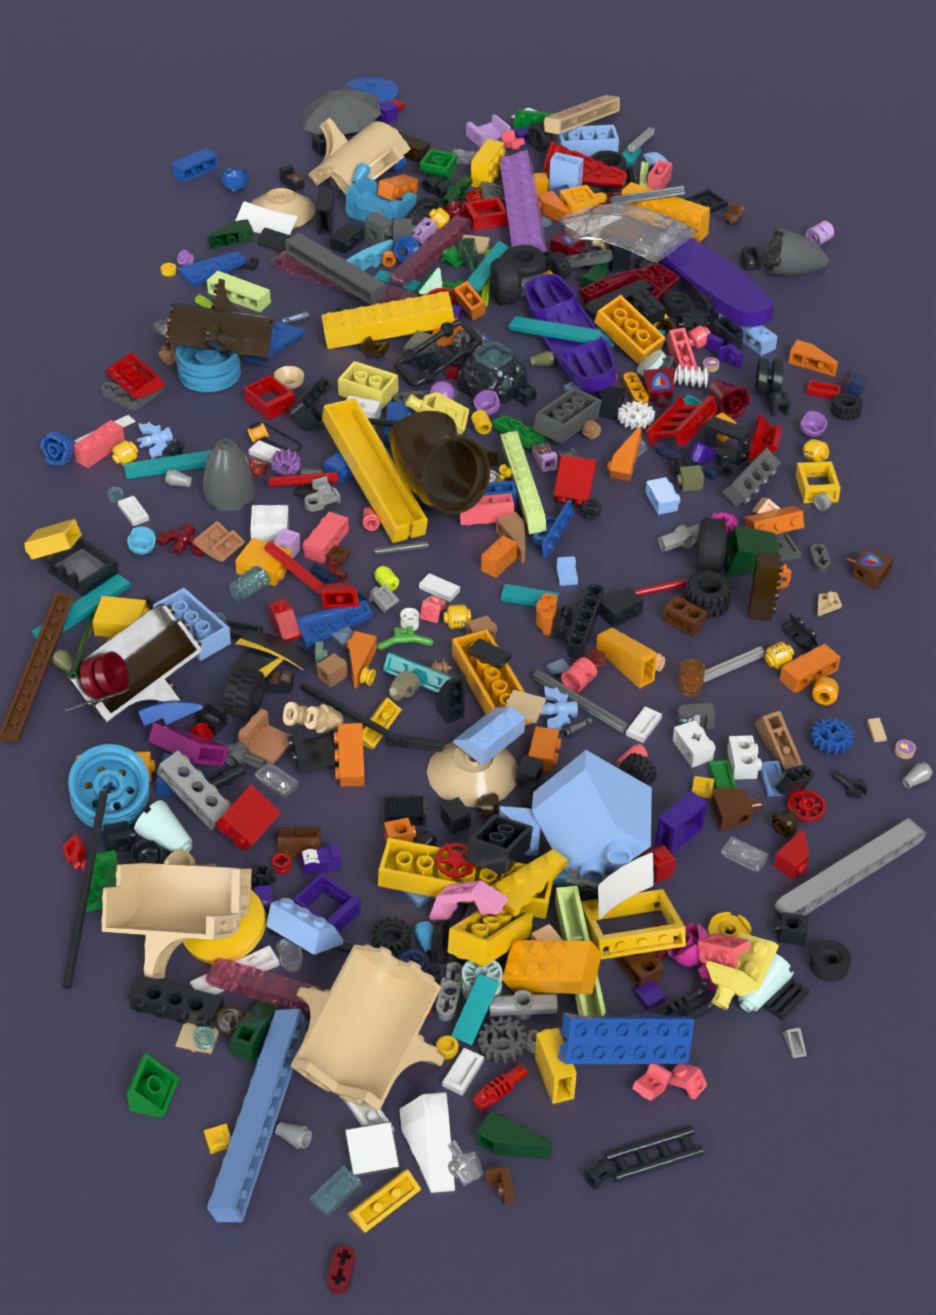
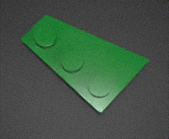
M517 109L511 130L513 128L521 129L540 122L544 123L545 117L553 113Z
M115 850L96 855L86 912L103 909L102 895L104 887L116 886L118 861Z

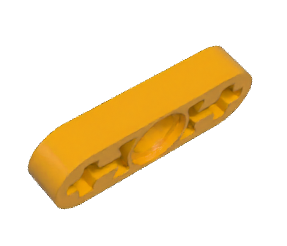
M633 372L625 373L623 375V385L632 402L639 403L642 401L643 405L648 403L649 395L638 375Z

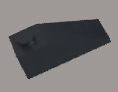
M464 674L446 680L436 695V710L447 724L464 718Z

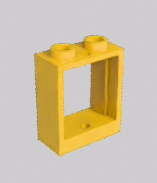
M832 461L797 463L795 477L803 503H813L814 497L819 493H825L831 502H838L841 488ZM806 477H828L830 484L809 485Z

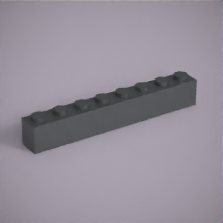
M297 233L285 240L286 253L369 304L373 305L386 297L385 283L301 233Z

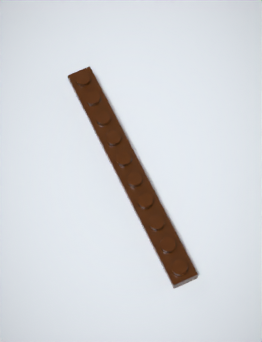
M60 592L55 593L0 729V740L19 743L75 601L74 595Z

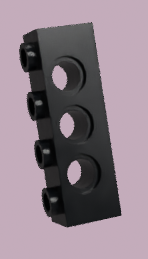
M142 975L138 976L129 994L130 1007L138 1013L155 1015L158 1018L174 1020L180 1024H194L202 1030L208 1028L215 1029V1015L224 1006L223 996Z

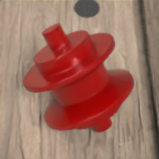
M207 723L196 724L191 729V733L207 739H211L213 736V732L209 729Z

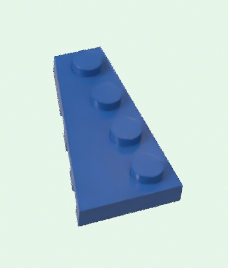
M239 251L182 266L177 268V270L195 288L207 282V279L217 271L227 273L247 263V260Z
M277 321L272 326L268 359L273 356L274 352L282 351L288 343L296 342V338L305 336V330ZM244 355V361L256 365L263 363L260 357Z
M365 600L359 602V607L333 608L297 617L296 621L301 638L306 648L315 645L316 642L332 637V633L345 627L351 628L371 619L372 611Z

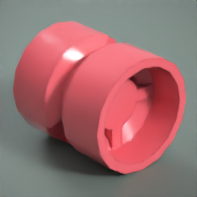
M581 657L561 675L562 683L579 693L597 676V669L589 659Z

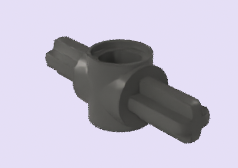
M213 740L229 747L225 762L230 767L241 763L243 766L248 765L255 769L263 768L264 759L250 754L246 744L237 741L234 744L229 743L227 745Z

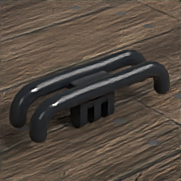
M704 978L696 990L688 995H683L681 999H676L674 1003H669L667 1007L656 1013L667 1016L675 1013L679 1016H690L697 1019L716 1006L711 1002L716 991L712 992L710 999L691 1012L689 1011L690 1003L699 999L708 989L709 981Z

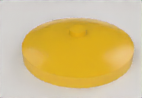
M251 890L246 918H241L239 922L241 927L234 935L214 940L189 938L183 942L188 952L199 961L215 965L231 963L247 955L256 947L265 931L266 912L261 900Z

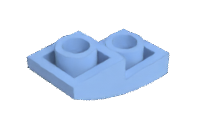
M657 152L645 153L643 155L650 167L655 166L658 160L668 162Z

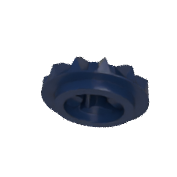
M406 949L396 957L407 963L411 959V961L418 963L421 966V970L425 973L429 969L430 958L420 949Z

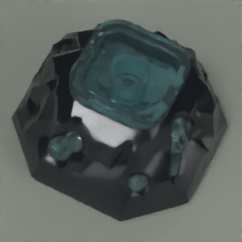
M489 341L476 349L464 360L457 373L458 388L461 392L474 399L482 391H495L500 404H506L517 395L516 389L519 387L523 389L528 384L525 365L517 360L511 349L496 341Z

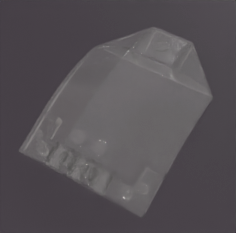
M599 204L575 209L561 218L560 221L561 224L565 225V231L567 235H570L571 243L574 240L605 242L627 249L655 263L698 233V230L685 225L681 221L671 219L668 215L625 204Z

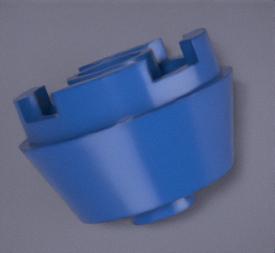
M228 168V171L222 169V174L220 175L224 187L230 188L231 191H240V189L246 188L250 178L249 170L245 169V172H243L240 168Z
M50 432L42 439L40 449H43L46 456L44 459L51 465H65L74 455L73 445L75 441L67 433Z

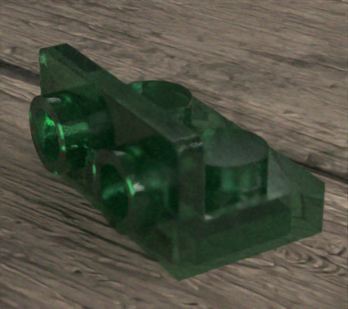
M464 238L459 240L458 257L459 260L466 259L467 266L470 265L471 271L477 269L478 250L475 238Z

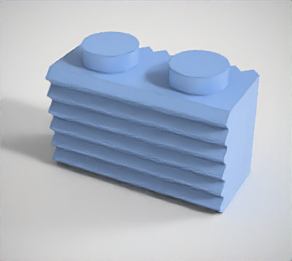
M667 477L646 481L645 493L658 515L678 510L680 496L678 493H675L673 484L668 482Z

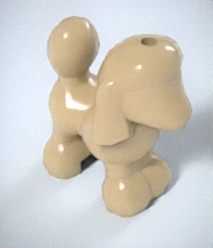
M292 701L285 705L283 712V722L287 726H293L297 723L298 725H305L309 730L315 729L317 733H328L338 730V724L344 723L341 713L325 704H321L319 707L311 706L308 708L304 705L299 706L296 702Z

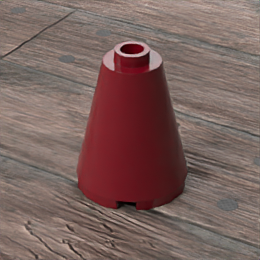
M715 380L709 386V393L711 396H714L716 405L721 413L723 412L731 419H735L746 412L745 408L747 405H750V395L746 389L721 380Z

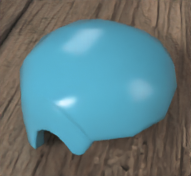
M143 526L133 528L127 539L129 550L138 555L150 553L156 542L154 532L150 528Z

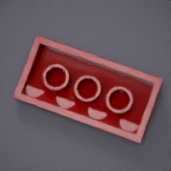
M132 352L105 370L133 398L150 395L165 386L161 378Z

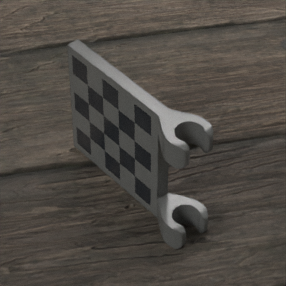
M569 868L566 879L568 887L577 886L579 896L599 899L598 885L600 883L577 878L578 870ZM603 875V880H602V882H603L608 876Z

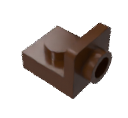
M496 1166L486 1170V1186L497 1185L498 1196H503L505 1206L514 1204L515 1192L509 1166Z

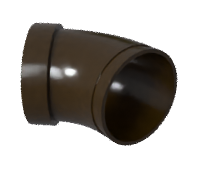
M422 411L404 417L393 426L389 433V443L396 467L406 485L427 506L444 513L459 514L470 510L482 499L490 479L488 457L476 441L458 434L456 423L451 416L439 411Z

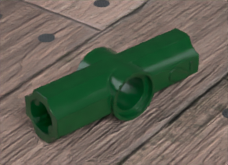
M463 174L455 185L448 186L447 194L440 201L445 209L447 203L465 198L466 190L473 183L472 178L467 174Z

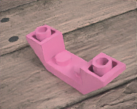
M483 881L447 885L436 897L429 918L431 921L448 920L458 908L457 903L460 901H475L481 914L495 915L502 911V907L509 900L507 896Z

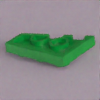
M505 415L492 422V427L501 433L517 431L521 444L528 449L532 448L534 444L543 443L551 439L534 431V426H524L522 421Z

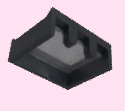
M82 537L70 549L47 556L48 572L83 597L92 589L118 574V562Z

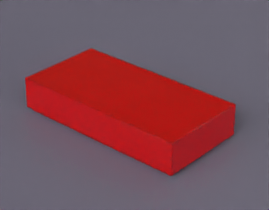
M809 380L806 394L833 399L836 394L841 393L842 387L840 385Z

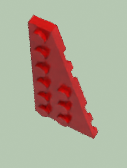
M551 141L541 172L546 173L548 179L550 178V161L557 152L584 159L583 185L624 188L628 176L625 171L613 166H607L601 161H595L587 155L575 150L571 151L567 147L559 146Z

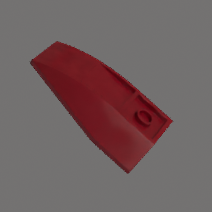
M657 263L602 278L579 289V293L586 306L591 300L643 279L655 288L650 293L659 300L677 284L680 276Z

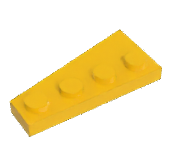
M552 849L491 885V887L507 896L509 901L503 908L516 917L520 913V908L524 905L527 906L532 901V897L545 888L544 885L548 881H553L568 866V859L555 849Z

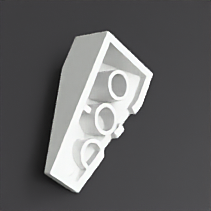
M446 1093L423 1094L400 1108L401 1132L410 1146L412 1155L415 1156L430 1192L455 1191Z

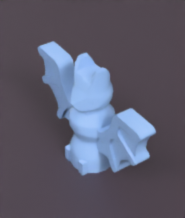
M150 422L147 424L139 423L141 434H151L137 439V442L141 443L139 447H149L154 444L155 446L149 449L151 459L163 456V451L167 449V442L173 441L170 428L167 427L161 431L160 425L154 426Z
M545 686V698L556 703L544 704L543 713L540 715H557L547 720V728L561 731V727L564 724H570L568 716L577 717V701L567 702L568 694L560 693L557 687L552 689Z

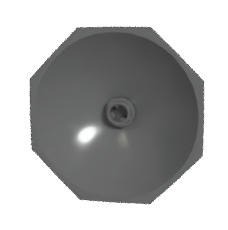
M352 87L325 91L309 103L301 112L303 130L316 135L321 134L323 131L320 125L328 118H331L343 135L359 132L381 115L379 98L369 92Z

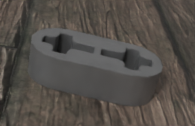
M813 544L810 548V559L813 568L818 573H827L831 565L827 548L822 544Z

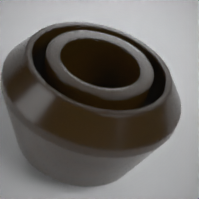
M668 318L663 319L657 325L658 330L666 331V336L669 330L678 329L675 322Z
M495 792L483 795L482 800H478L477 812H481L482 817L490 819L494 814L498 815V795Z
M783 810L772 816V826L778 834L784 837H791L796 833L799 820L795 812Z
M223 1006L215 1015V1026L223 1035L233 1036L245 1014L238 1006Z

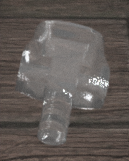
M456 1140L447 1145L454 1156L448 1163V1170L454 1177L460 1180L463 1186L474 1182L484 1175L479 1157L475 1152L462 1153Z

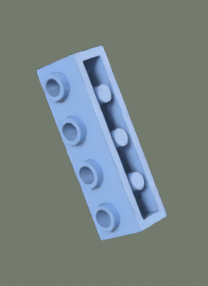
M732 321L733 325L740 327L744 332L742 342L762 356L776 349L777 335L763 325L744 327Z

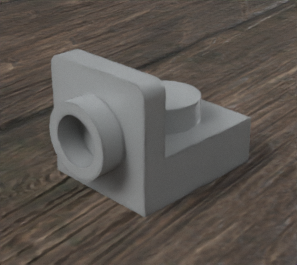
M386 584L380 588L376 586L369 592L368 603L370 604L374 601L384 613L400 601Z

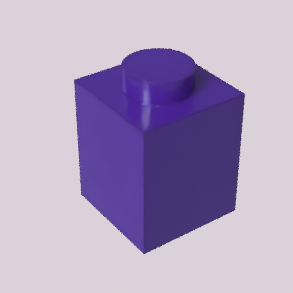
M390 101L380 104L381 115L376 118L377 120L388 124L398 118V105Z

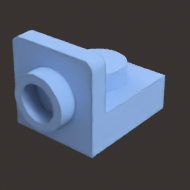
M574 556L557 558L556 572L559 586L578 585L575 568L576 559Z

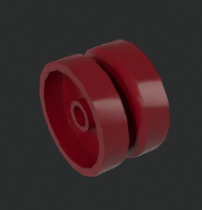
M109 651L99 656L89 657L81 664L80 677L82 685L87 694L93 699L127 689L129 684L128 669L122 657L116 652Z

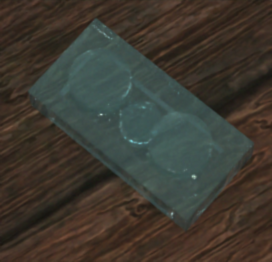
M342 1166L310 1197V1203L328 1217L361 1185V1180L346 1167Z

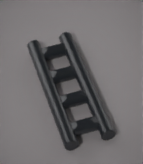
M689 1126L604 1153V1156L609 1162L615 1160L619 1172L615 1173L614 1179L616 1182H620L704 1155L705 1152L702 1145L693 1146L689 1136L695 1135L693 1127ZM680 1140L685 1150L672 1154L667 1143ZM659 1147L663 1158L650 1161L646 1150ZM637 1154L641 1165L628 1168L624 1157Z

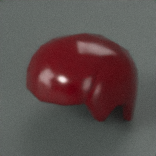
M449 202L446 209L443 206V210L450 215L449 220L454 221L463 217L465 214L464 202Z

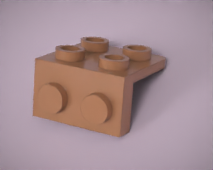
M260 709L256 715L254 714L246 726L242 727L238 733L239 741L248 746L250 754L264 759L269 764H274L289 748L287 737H290V735L270 726L268 711Z

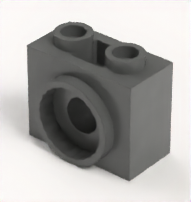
M378 212L366 217V244L373 246L390 239L393 240V221Z

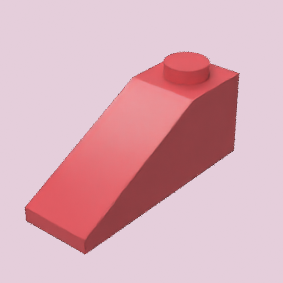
M685 328L669 330L665 341L670 356L675 357L674 362L676 366L680 364L681 369H683L687 365L688 370H690L691 366H694L696 371L697 365Z

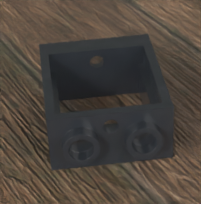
M713 416L705 425L703 444L709 446V448H716L715 457L718 458L720 455L728 454L733 458L732 464L739 466L743 460L746 461L749 455L747 450L751 442L749 437L750 430ZM719 433L737 440V451L716 443L717 434Z

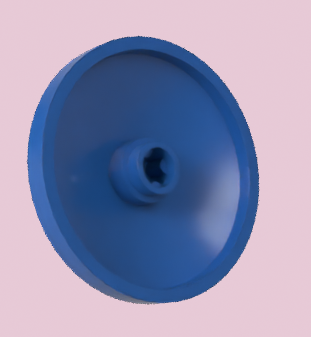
M359 77L349 81L344 86L369 92L379 98L380 104L393 99L397 100L399 97L398 86L393 81L383 77Z

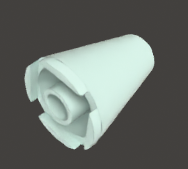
M156 801L149 806L152 810L148 814L145 812L141 814L134 827L139 836L149 841L154 840L160 847L170 852L179 849L189 852L192 849V839L164 801Z
M775 953L759 990L738 997L740 1007L747 1012L757 1011L792 978L794 972L789 971L790 964Z

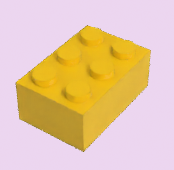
M487 139L471 160L472 187L480 188L482 181L494 183L496 177L498 178L501 172L500 159L505 155L504 142Z

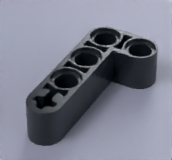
M321 377L313 383L290 407L294 417L307 431H312L323 423V415L316 408V405L332 388L330 381L326 377Z

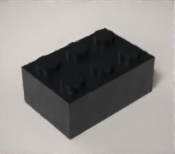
M494 814L469 838L466 862L472 863L476 867L493 870V872L498 874H506L530 849L533 826Z

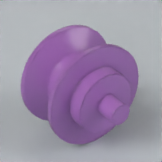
M182 250L177 256V262L182 266L192 264L194 261L193 254L187 250Z

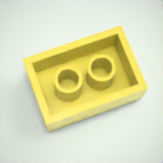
M356 361L338 378V395L346 398L348 396H355L380 401L381 409H384L398 392V375Z

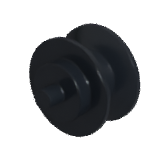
M175 438L174 443L167 442L165 452L171 456H176V453L182 455L185 444Z

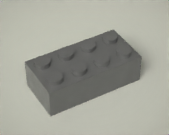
M573 387L536 413L534 431L562 444L579 432L587 421H594L599 417L602 400Z

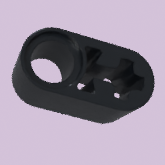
M806 765L788 768L775 783V789L784 796L804 790L813 779L814 772Z

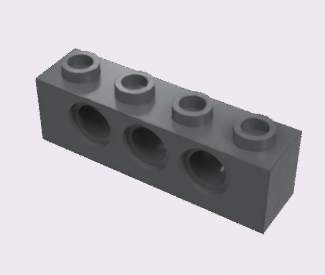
M766 448L722 492L736 507L741 503L745 505L752 499L750 495H755L761 489L759 486H763L769 481L768 476L772 477L778 471L776 468L781 462Z

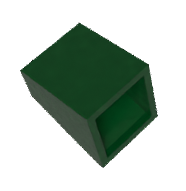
M734 525L726 540L725 576L754 574L757 552L779 553L775 533Z

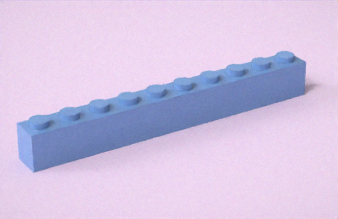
M300 1009L276 1010L270 1022V1029L264 1040L260 1057L257 1060L254 1075L251 1077L247 1095L244 1097L240 1115L237 1117V1124L230 1138L226 1155L223 1158L220 1173L216 1178L212 1196L208 1201L207 1210L217 1222H243L293 1072V1068L290 1066L302 1045L309 1024Z

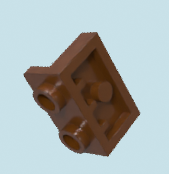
M279 828L278 853H285L290 857H300L304 850L321 849V828Z

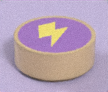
M716 358L704 359L703 369L707 367L708 372L717 371L719 369V360Z
M900 740L896 743L895 753L898 757L910 759L914 756L916 746L913 742Z

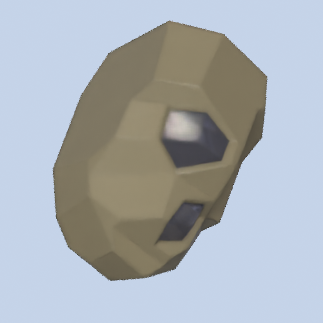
M407 670L399 673L389 689V697L397 701L412 696L420 687V679L416 674Z

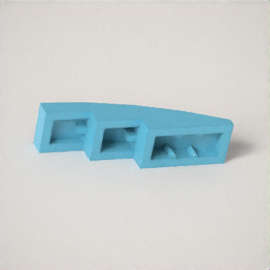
M390 239L366 248L346 261L363 271L370 266L376 268L382 263V254L384 252H393V240Z

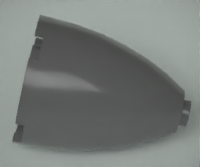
M779 227L771 232L772 238L769 243H766L763 257V266H767L768 269L766 270L767 274L799 276L816 272L827 266L829 261L827 254L807 237Z
M222 439L213 447L205 465L203 498L206 503L215 506L216 510L237 511L243 509V505L254 501L256 497L255 480L250 464L242 450L232 440Z

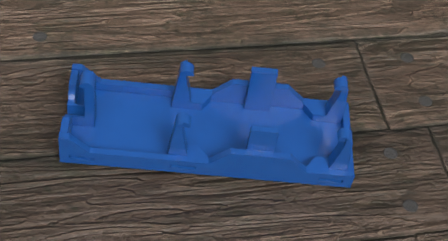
M564 1013L560 1035L567 1038V1041H563V1044L559 1046L558 1059L565 1064H688L695 1019L690 1016H679L675 1013H671L669 1016L658 1013H633L631 1016H612L608 1013H605L604 1016H579Z

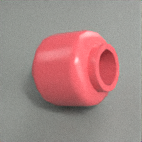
M699 325L688 331L687 336L690 346H693L695 349L706 346L707 335L710 334L709 329Z

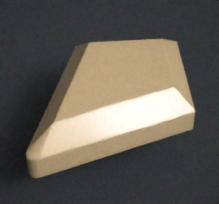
M830 591L819 594L817 616L842 607L837 592Z

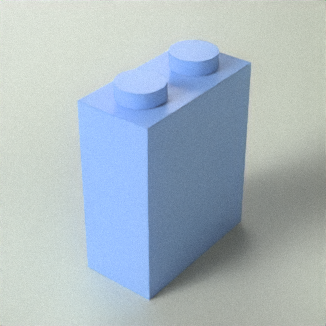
M556 152L550 161L549 191H551V188L568 185L570 188L582 186L584 159Z

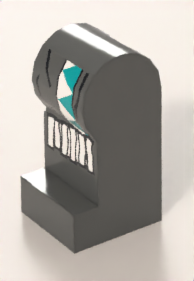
M713 703L681 705L678 708L677 724L682 725L695 720L699 726H705L706 730L714 729L715 711Z

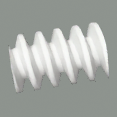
M678 364L675 371L674 384L678 380L680 386L684 381L685 386H688L691 382L692 387L698 383V387L701 388L704 383L707 389L709 376L707 367L701 371L700 366H698L695 371L694 366H691L690 370H688L687 365L681 369V365Z

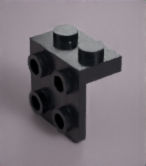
M298 727L290 728V737H287L289 749L292 748L293 750L291 751L292 761L296 763L299 773L336 767L338 765V761L335 762V750L330 736L325 735L301 740Z

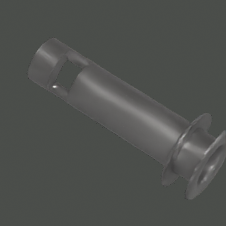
M588 718L570 727L564 726V728H561V733L566 739H569V736L572 737L573 733L585 728L586 725L592 724L593 721L591 718Z

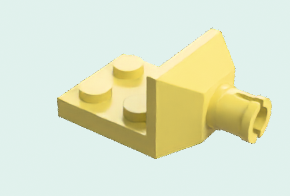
M439 392L425 395L423 399H419L413 394L408 396L405 406L413 409L415 413L422 411L446 413L454 419L459 434L462 435L465 431L469 414L468 408Z
M740 932L738 938L750 940L751 949L737 957L738 968L734 969L708 961L706 966L711 980L718 986L711 1002L727 1010L734 995L744 996L759 990L779 947L775 942Z

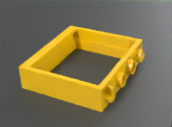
M663 889L636 893L612 908L601 919H599V899L581 902L589 938L602 953L601 959L686 946L685 926ZM654 903H660L659 906H654ZM661 910L669 925L603 935L596 920ZM608 946V951H603L604 947Z

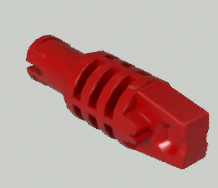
M518 1063L508 1073L499 1074L476 1094L472 1100L473 1105L480 1112L495 1105L513 1091L514 1085L528 1075L526 1068L524 1067L521 1070L523 1065Z

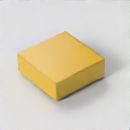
M694 776L692 792L698 796L711 799L714 779Z
M227 1123L204 1130L210 1154L228 1149L231 1135Z

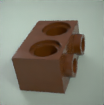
M677 595L663 608L662 621L691 637H694L706 625L707 611Z
M652 952L616 957L618 965L637 988L652 981L657 984L663 979L664 965Z

